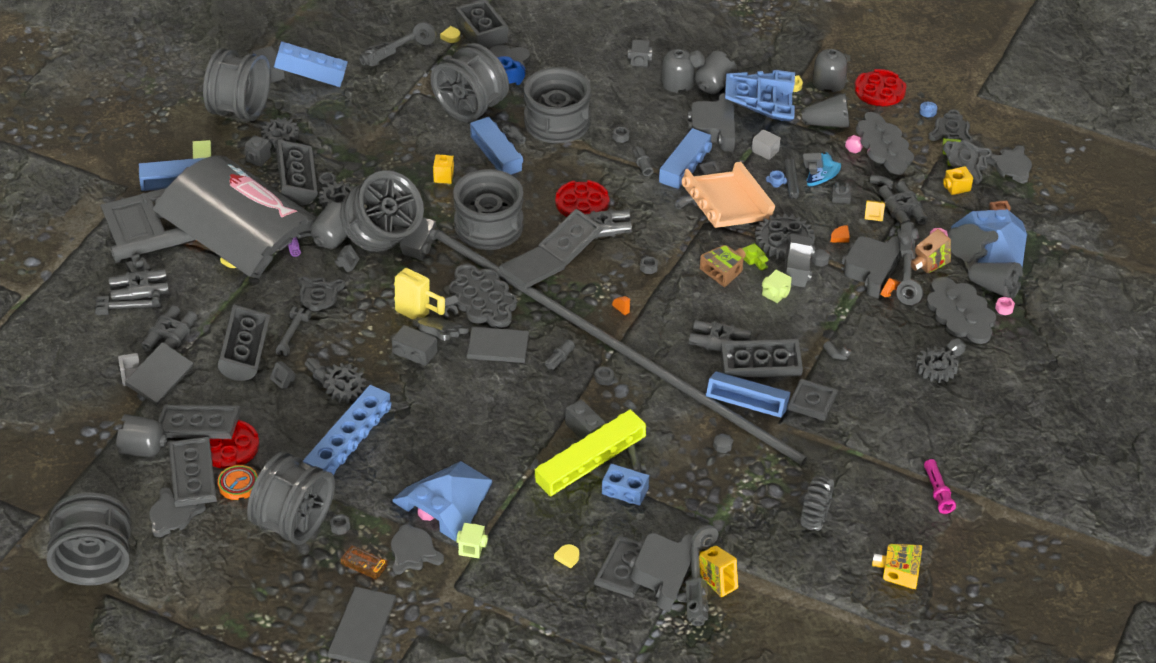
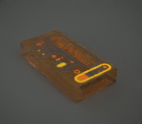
M353 545L340 559L342 565L376 580L388 566L387 560Z

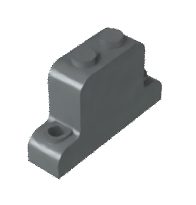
M722 93L717 102L696 101L692 103V109L688 110V121H691L688 122V132L693 128L710 134L711 142H718L723 151L734 152L735 124L733 102L725 99V93Z
M865 236L858 237L855 243H851L848 255L845 254L843 257L842 265H845L844 275L865 283L867 294L879 298L886 282L902 258L900 252L901 242L898 236L892 237L887 243Z
M655 533L648 534L645 541L640 540L636 549L639 555L638 557L634 555L629 565L630 568H633L630 575L631 579L637 584L656 591V603L659 608L670 612L691 563V540L693 535H685L677 543Z

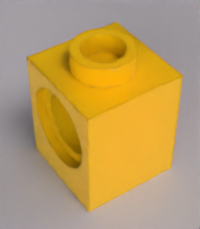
M435 156L433 165L435 183L452 184L454 156Z
M966 166L946 170L943 184L951 195L971 191L973 176Z

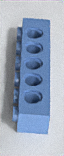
M369 385L306 456L303 463L312 467H320L334 475L336 469L345 463L349 454L357 449L362 439L368 436L369 431L378 425L381 417L389 412L391 408L390 393Z

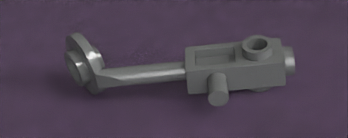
M420 22L414 27L412 33L394 42L385 41L377 46L373 45L365 48V52L360 54V63L363 66H375L379 64L380 60L396 53L395 48L413 39L422 45H429L436 39V30L431 24Z
M905 222L901 224V231H898V239L901 242L900 252L904 259L903 281L898 285L896 294L899 301L903 304L915 305L923 296V288L920 283L911 279V260L915 259L916 239H919L918 229L914 228L912 222ZM907 289H911L913 294H908Z
M712 525L700 528L693 535L691 540L692 580L686 581V592L677 594L679 602L687 600V619L694 626H701L704 624V621L708 620L707 582L700 577L699 551L709 549L716 542L718 531Z

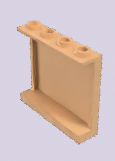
M736 162L733 171L693 176L689 169L685 170L682 178L683 187H685L715 228L763 221L764 218L769 220L770 215H773L775 204L742 162Z

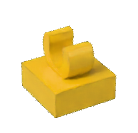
M867 200L865 219L883 221L885 202Z

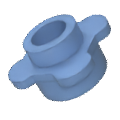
M772 171L770 176L766 177V181L770 182L773 187L778 188L781 184L787 183V178H784V173L781 171Z

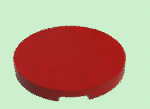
M874 69L872 72L861 73L856 78L854 90L856 95L868 104L891 106L899 103L905 97L906 83L898 77V74L892 71Z
M587 180V182L570 181L558 189L555 198L558 211L566 217L576 208L583 214H591L593 211H607L610 202L606 188L591 180Z
M238 420L232 439H210L213 466L226 469L234 465H244L251 461L259 450V438L255 428L244 421Z

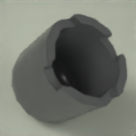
M673 49L665 54L661 69V82L664 89L678 93V90L686 89V91H689L693 88L695 83V67L691 63L690 52L683 49Z
M826 49L817 55L812 78L813 85L820 91L827 89L837 92L845 87L848 64L846 56L841 51Z
M713 51L706 57L704 65L697 69L695 82L703 92L707 94L721 92L726 85V74L737 73L735 62L726 58L727 54L721 51Z
M332 202L330 205H327L312 223L311 235L318 246L333 249L338 247L348 237L341 223V204Z
M124 414L121 419L125 421L123 429L119 428L116 447L120 448L118 450L119 454L153 457L160 452L162 447L166 446L167 435H164L163 426L159 421Z

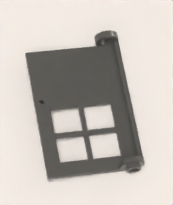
M167 188L100 205L116 244L110 246L115 264L121 263V259L129 258L136 254L140 255L196 240L180 228L164 231L160 218L163 217L152 210L154 208L153 202Z

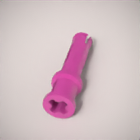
M929 459L924 463V468L933 486V497L939 504L938 510L942 514L951 513L955 510L956 503L951 499L950 488L945 486L936 461Z

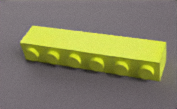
M631 409L620 414L616 419L604 424L600 429L588 434L584 439L572 444L568 449L556 454L547 462L540 464L535 469L536 483L551 497L646 437V424Z

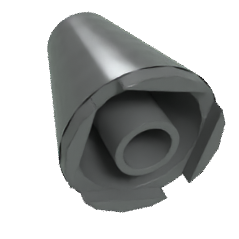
M846 93L805 107V111H802L803 122L806 121L807 125L850 127Z
M974 263L968 269L970 281L1002 297L1015 298L1020 289L1021 282H1018L1019 276L1023 275L1020 263Z

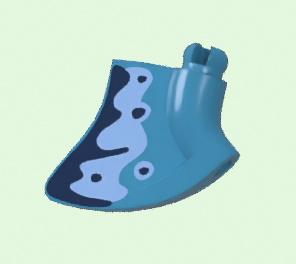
M822 152L823 168H817V174H810L809 171L807 186H815L835 177L841 170V163L833 161L828 152H825L824 155Z

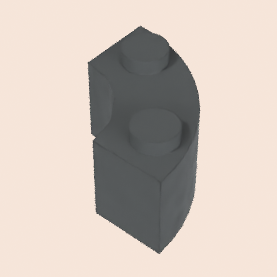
M794 234L789 236L783 273L792 277L791 285L805 287L806 282L811 279L812 270H809L810 258L815 252V245H813L812 238Z

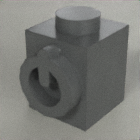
M632 40V49L628 48V59H631V66L648 67V61H652L653 47L649 46V41Z
M254 135L244 145L246 161L262 167L271 157V143L264 136L258 137Z

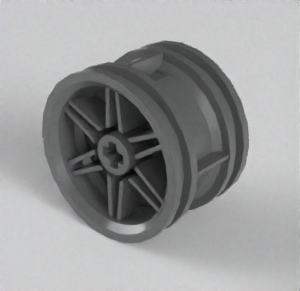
M476 43L464 45L454 53L452 58H448L435 66L431 73V86L436 99L447 113L462 122L475 121L487 111L488 107H492L503 100L509 91L508 76L499 59L489 49Z
M225 48L216 50L209 60L204 77L203 98L207 111L211 114L222 116L227 115L229 112H234L239 119H247L248 121L258 119L265 108L270 91L271 71L268 59L264 55L253 53L240 57L235 50Z
M562 67L542 69L529 76L524 85V101L526 104L524 125L527 132L540 141L554 144L572 142L582 137L590 125L589 103L591 88L587 78L575 70Z
M493 169L473 171L459 179L453 190L454 208L456 210L454 214V228L457 237L466 245L482 250L504 248L518 240L523 231V187L520 182L509 173Z
M378 171L366 178L345 196L340 210L341 223L347 236L362 249L371 252L387 251L419 227L424 213L423 200L417 187L404 175L394 171Z
M279 452L267 462L254 483L247 506L248 520L262 529L280 534L283 539L289 540L296 545L304 544L321 526L328 513L335 490L333 474L320 467H312L305 464L300 458L290 453Z
M79 493L60 500L53 507L49 519L51 538L47 547V564L56 576L78 585H100L117 579L126 571L130 561L128 539L131 532V515L122 502L100 493Z

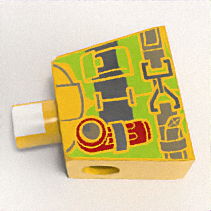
M890 544L888 545L887 555L874 554L872 566L884 568V580L916 589L922 545Z
M713 546L705 551H699L700 575L720 597H724L738 588L736 558L718 546Z

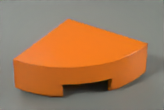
M848 225L840 226L832 232L831 242H849Z
M889 278L880 295L884 297L891 296L890 293L893 290H897L901 282Z
M626 296L618 297L613 300L612 306L623 315H626L630 312V298Z

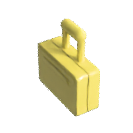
M404 268L395 276V310L412 320L417 317H426L429 314V309L439 315H443L445 313V298L429 291L430 281L427 277L408 268ZM429 296L437 300V307L429 304Z

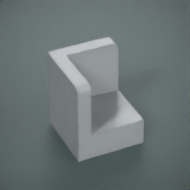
M761 130L753 138L752 152L768 160L779 152L780 137L766 130Z
M137 353L118 356L123 386H126L125 381L140 366Z

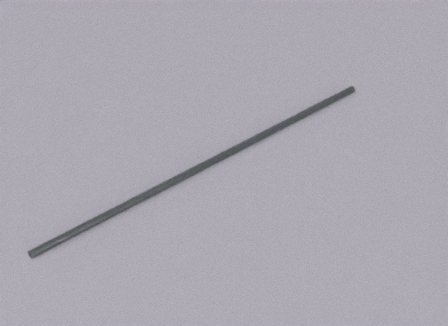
M439 230L437 239L484 269L496 271L500 279L800 465H804L807 461V457L716 400L707 397L700 390L531 286L526 289L500 272L499 266Z

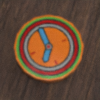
M245 465L228 467L218 477L219 491L224 497L232 500H239L242 497L244 499L248 498L258 475L255 470Z

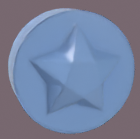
M923 102L920 105L919 112L924 117H934L937 114V105L933 102Z

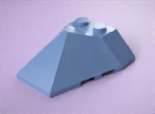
M773 70L772 73L763 74V71H757V74L748 75L747 72L726 74L725 99L772 119L792 121L795 115V106L792 105L795 72Z
M1008 209L972 211L951 226L952 229L964 224H974L983 231H995L998 233V240L985 245L988 253L980 258L977 263L1016 262L1023 266L1027 233L1023 222Z
M460 461L406 487L393 499V503L408 512L414 506L418 507L439 520L441 533L457 541L458 531H462L464 523L471 524L474 515L478 512L481 501L484 500L492 484V480Z

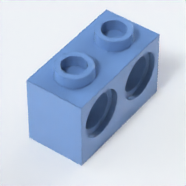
M614 464L610 465L602 480V494L639 506L649 489V475Z

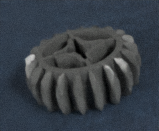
M816 475L812 479L801 514V525L812 531H819L823 527L834 492V481L823 475Z

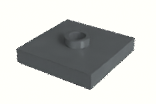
M800 379L787 409L825 421L838 390Z

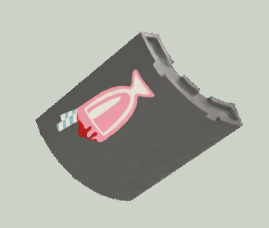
M221 155L207 157L190 167H186L164 193L157 198L152 209L253 278H260L266 267L273 260L272 255L278 249L281 251L292 243L293 238L312 236L311 225L317 218L226 156Z

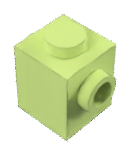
M775 270L769 277L763 280L762 295L779 303L788 296L792 277Z
M464 523L462 531L459 530L457 534L459 555L480 558L482 547H486L488 535H485V526Z

